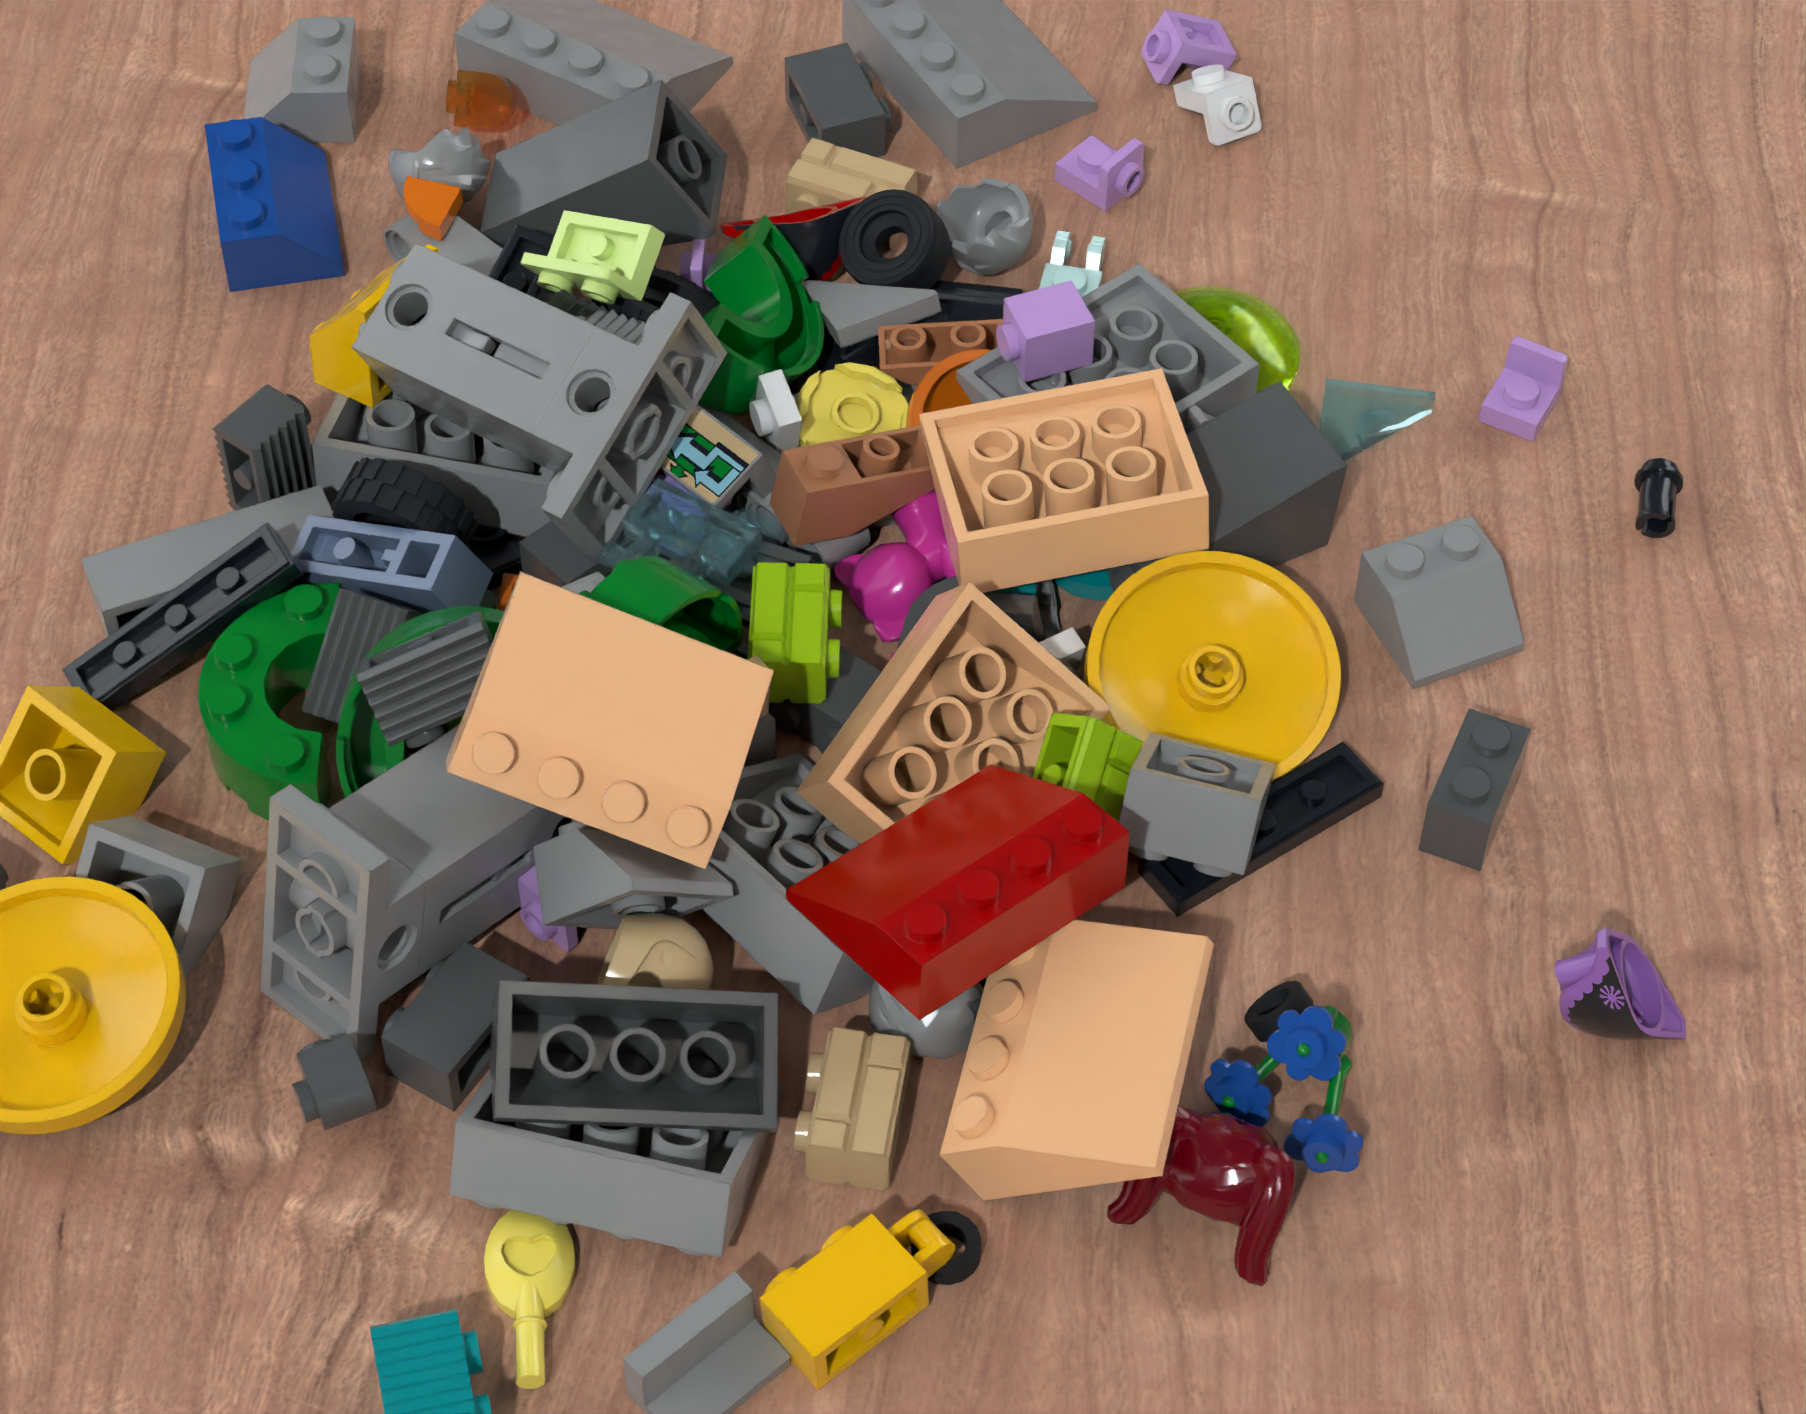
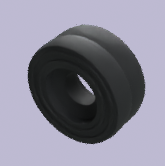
M884 190L862 200L846 218L839 237V253L844 268L859 284L930 289L944 273L950 257V237L943 220L922 198L904 190ZM897 233L907 234L908 241L905 250L895 258H883L882 248L885 241Z

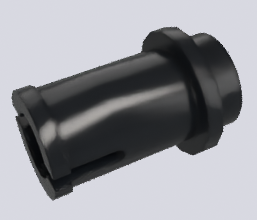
M1650 459L1637 471L1634 479L1635 487L1639 492L1638 515L1635 525L1637 530L1642 529L1641 534L1644 536L1662 538L1672 534L1675 530L1676 495L1683 488V475L1678 470L1677 465L1668 459Z

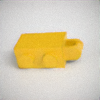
M920 1209L910 1212L889 1229H886L871 1213L854 1227L847 1225L836 1230L824 1242L820 1252L798 1269L796 1267L787 1268L773 1278L766 1287L764 1294L759 1297L763 1327L789 1352L790 1360L812 1385L819 1390L929 1306L927 1278L949 1261L955 1251V1244ZM912 1243L920 1250L914 1256L906 1250Z

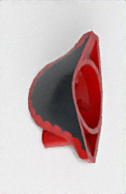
M859 197L789 214L768 217L801 260L809 275L804 281H826L839 269L842 263L839 253V237L842 226L854 207L867 197ZM760 218L720 224L721 232L729 237L737 238Z

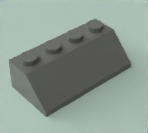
M499 980L492 1004L490 1078L493 1121L776 1132L778 993Z

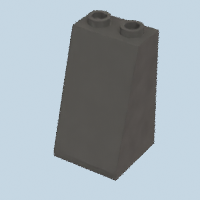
M659 80L496 153L480 232L501 248H504L516 224L554 238L562 214L566 210L652 225L666 234L662 246L691 242L693 239H707L716 233L727 154L662 80Z
M1281 381L1268 386L1186 434L1209 494V549L1201 551H1222L1239 554L1274 567L1328 544L1348 465ZM1160 559L1109 568L1108 576L1113 591L1131 575Z

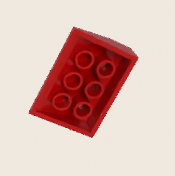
M989 765L786 890V900L920 1021L1123 889L1126 880L1130 831L1084 793Z

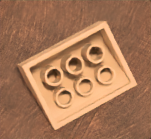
M1162 368L919 414L948 550L959 586L971 582L978 590L984 593L1209 549V494Z
M520 571L446 758L447 772L706 869L731 807L774 670Z
M967 582L935 596L796 793L844 834L862 844L989 765L1032 777L1053 712L1089 716L1102 721L1111 706L971 582Z
M1074 920L987 976L940 1156L984 1201L1162 1176L1214 943L1208 936Z

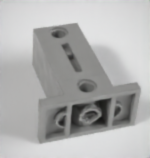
M417 243L414 244L406 259L400 262L394 269L389 287L372 315L366 322L361 323L358 337L352 346V349L398 397L557 473L548 486L546 501L541 509L582 554L602 564L727 355L726 350L692 302L671 292L662 307L650 315L643 329L642 340L639 345H635Z
M459 725L330 808L323 804L315 803L291 784L270 797L260 991L323 1040H334L349 1034L360 1061L375 1051L379 1004L432 968L439 960L448 957L463 941L468 943L521 906L517 879L535 865L533 846L559 836V827L579 822L447 772L445 761Z

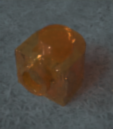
M460 69L457 70V80L448 81L446 112L454 114L455 127L477 129L497 127L506 123L516 110L517 94L515 88L505 76L499 73Z

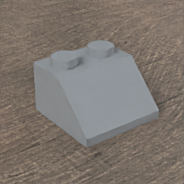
M322 16L317 18H298L257 54L250 62L244 119L263 117L309 143L355 142L361 61L354 17Z
M1472 515L1362 552L1354 602L1412 689L1523 651L1524 640L1503 560Z
M1150 732L1131 767L1119 823L1130 831L1129 851L1138 857L1148 860L1161 861L1170 856L1193 862V867L1196 870L1211 876L1228 877L1232 873L1244 875L1252 855L1276 764Z
M124 816L89 823L75 877L89 878L114 885L146 904L165 926L181 959L186 980L226 921L243 860L132 816Z
M581 822L563 825L558 828L559 836L533 846L543 925L617 930L625 914L662 913L679 918L734 897L732 883L710 864L707 865L706 869Z

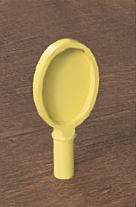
M509 1210L497 1221L487 1240L484 1255L485 1278L491 1297L499 1309L510 1317L515 1318L512 1327L516 1331V1384L523 1389H537L545 1383V1330L547 1323L544 1318L561 1307L570 1293L575 1277V1251L573 1239L566 1224H555L543 1216Z

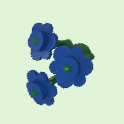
M1330 1005L1326 1007L1309 1006L1303 1010L1301 1015L1294 1010L1284 1011L1278 1018L1279 1030L1272 1033L1267 1041L1269 1054L1255 1067L1244 1060H1235L1230 1064L1224 1059H1217L1211 1064L1210 1070L1212 1074L1205 1079L1204 1089L1210 1099L1214 1101L1216 1107L1222 1113H1230L1240 1120L1263 1127L1270 1119L1267 1106L1273 1100L1271 1091L1260 1083L1281 1063H1286V1071L1294 1080H1304L1308 1076H1313L1321 1081L1329 1080L1323 1114L1317 1116L1314 1121L1308 1118L1296 1119L1292 1125V1133L1285 1139L1284 1151L1291 1158L1304 1161L1307 1168L1317 1173L1333 1170L1350 1172L1358 1167L1360 1160L1358 1151L1363 1147V1137L1358 1132L1347 1130L1348 1125L1346 1121L1338 1116L1344 1082L1353 1066L1351 1060L1345 1055L1352 1042L1353 1031L1348 1019L1335 1007Z

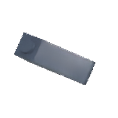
M308 515L291 551V555L303 572V575L299 577L315 584L340 583V587L343 589L359 591L423 613L450 607H479L493 575V572L456 535Z

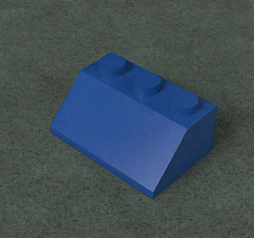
M263 117L205 124L220 244L230 292L345 276L325 151Z

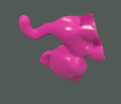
M935 489L887 515L893 516L896 525L906 539L905 543L880 544L868 550L864 555L854 554L843 558L834 566L836 579L841 585L849 589L850 598L856 608L867 621L874 625V629L882 642L899 641L907 613L920 594L936 584V581L956 576L948 550Z

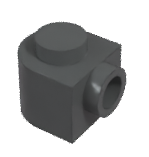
M349 1034L334 1040L324 1039L312 1042L297 1053L296 1059L301 1069L303 1080L293 1083L292 1087L306 1123L319 1118L325 1131L377 1111L370 1084Z

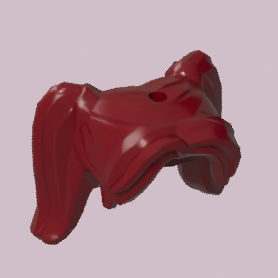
M1178 1105L1163 1175L1124 1181L1119 1198L1108 1205L1107 1217L1116 1224H1134L1150 1212L1164 1191L1174 1196L1187 1209L1215 1221L1227 1222L1239 1227L1234 1255L1236 1271L1239 1277L1245 1279L1247 1283L1263 1286L1270 1274L1268 1259L1272 1246L1282 1228L1294 1194L1296 1175L1293 1159L1284 1150L1279 1149L1277 1141L1265 1128L1242 1121L1230 1113L1211 1112L1198 1115L1193 1110Z

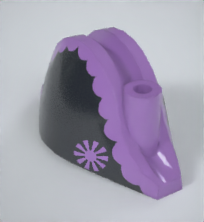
M1609 928L1602 929L1596 933L1594 942L1586 950L1576 956L1555 962V974L1561 991L1559 997L1560 1013L1564 1020L1572 1027L1591 1035L1619 1040L1686 1039L1685 1018L1651 960L1631 936Z

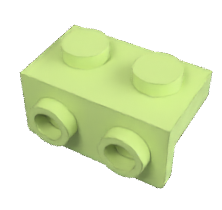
M564 210L548 255L543 256L524 252L520 264L539 275L537 280L539 286L554 293L563 289L567 295H570L574 288L579 289L582 294L589 298L607 304H614L617 297L642 301L666 234L648 224Z

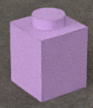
M1072 280L1004 298L1003 325H999L996 328L998 347L1005 361L1013 360L1024 383L1091 365L1095 320Z

